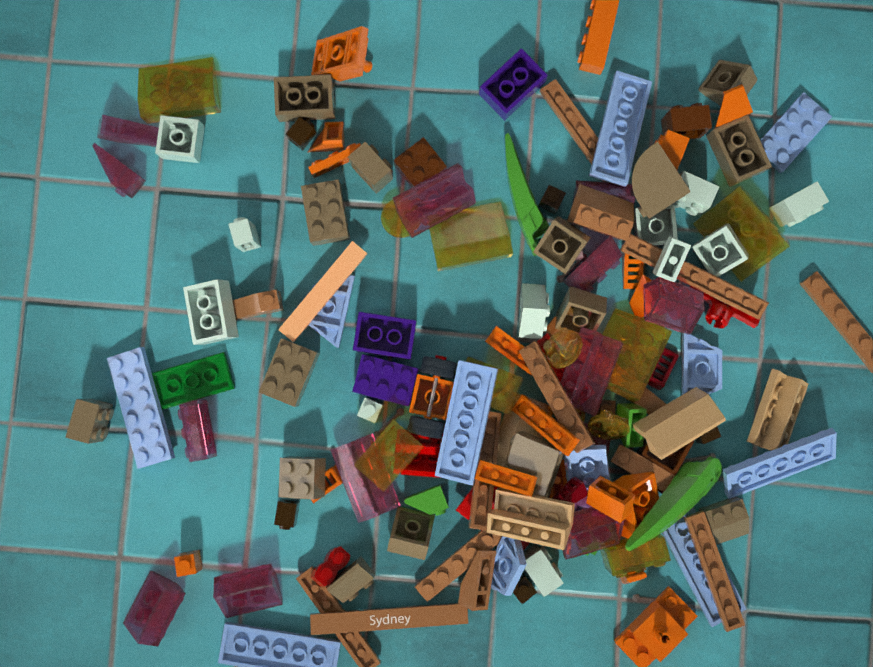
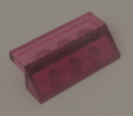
M459 163L393 197L396 212L411 238L476 203L473 188L465 182L463 169Z
M581 327L560 383L575 409L596 416L624 343Z
M373 433L331 449L358 523L401 506Z

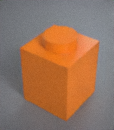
M200 550L183 552L174 557L177 577L197 574L203 569Z

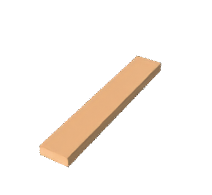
M352 241L278 330L292 342H295L367 256V253Z

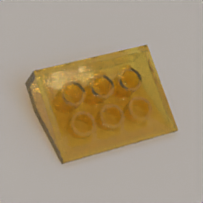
M210 57L139 68L137 99L140 118L147 124L160 122V115L189 118L221 113L214 58Z
M742 185L738 186L693 223L703 237L729 223L749 254L747 260L731 269L741 282L790 247V242Z
M501 202L427 216L438 272L509 258L513 255L510 234Z
M615 308L582 376L631 402L638 401L649 382L672 331L655 322Z

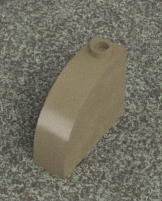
M659 142L650 146L639 157L632 174V188L635 198L640 204V207H638L639 212L643 218L647 216L650 219L691 191Z
M520 431L514 434L510 441L512 447L508 458V468L538 477L533 495L549 498L564 454L549 441L525 431Z

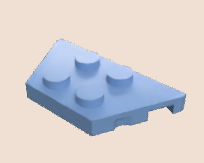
M353 275L347 278L309 324L311 328L337 348H340L355 276Z
M682 332V395L695 387L707 394L722 389V350L690 335L689 332Z
M502 536L496 549L491 589L498 590L504 596L512 595L527 565L521 540Z

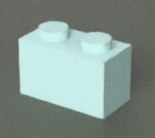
M240 217L234 219L233 223H229L236 248L246 252L261 247L256 227L249 219Z
M668 236L653 273L675 283L691 245Z

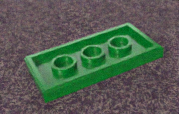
M225 352L152 373L162 410L235 389Z

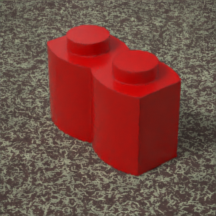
M341 546L331 549L326 554L324 562L314 568L310 578L320 587L329 585L335 579L338 570L347 565L351 555Z

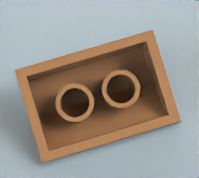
M579 184L567 222L618 240L628 241L634 224V204Z

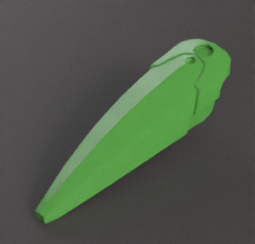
M509 133L505 135V161L509 190L523 235L532 254L537 256L533 251L538 245L539 239L545 234L550 225L545 220L535 201L514 142Z
M710 456L703 462L684 463L658 501L630 536L625 545L626 550L632 551L652 540L689 512L718 481L722 472V465L719 459Z

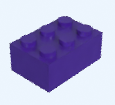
M521 48L480 86L479 95L505 121L545 84L548 75Z
M359 312L353 351L411 360L417 321Z
M362 354L352 392L410 406L419 369Z

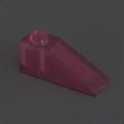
M102 115L99 119L97 138L118 143L156 147L159 128Z
M94 143L92 146L110 183L116 187L114 191L122 197L127 195L133 199L146 180Z

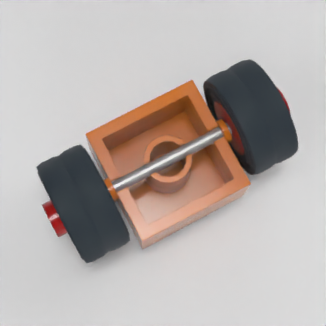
M435 355V358L424 356L422 359L420 372L433 375V377L417 374L409 412L424 415V417L410 416L407 431L417 434L418 438L429 440L430 437L437 439L442 437L444 423L433 420L432 417L442 420L447 418L454 382L440 378L454 379L457 363L446 360L447 357Z

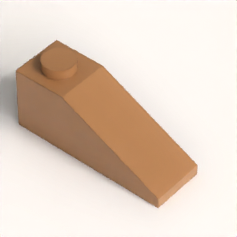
M278 290L256 293L232 300L236 320L284 311L281 293Z
M621 444L611 460L612 463L631 474L654 472L657 489L663 492L675 476Z
M478 550L461 583L458 604L472 611L488 610L496 556L495 550Z

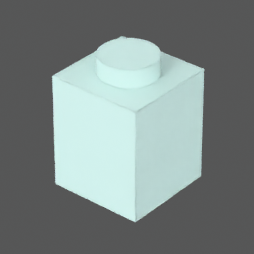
M365 397L357 416L376 423L384 404Z

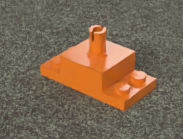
M361 26L317 40L311 75L331 74L332 79L340 82L363 76V71L369 73L372 69V62L365 59L369 29Z
M668 586L614 642L638 667H648L656 658L661 662L688 635L685 629L698 616Z

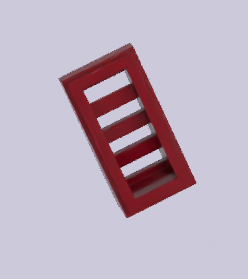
M662 346L646 373L643 382L657 390L664 388L679 355ZM662 355H664V356H666L667 358L671 359V362H669V361H667L666 359L662 358ZM660 362V363L666 365L667 368L661 366V365L658 364V363ZM655 369L659 370L664 374L661 375L660 373L656 372Z
M574 476L552 499L577 503L588 496V491L583 481Z

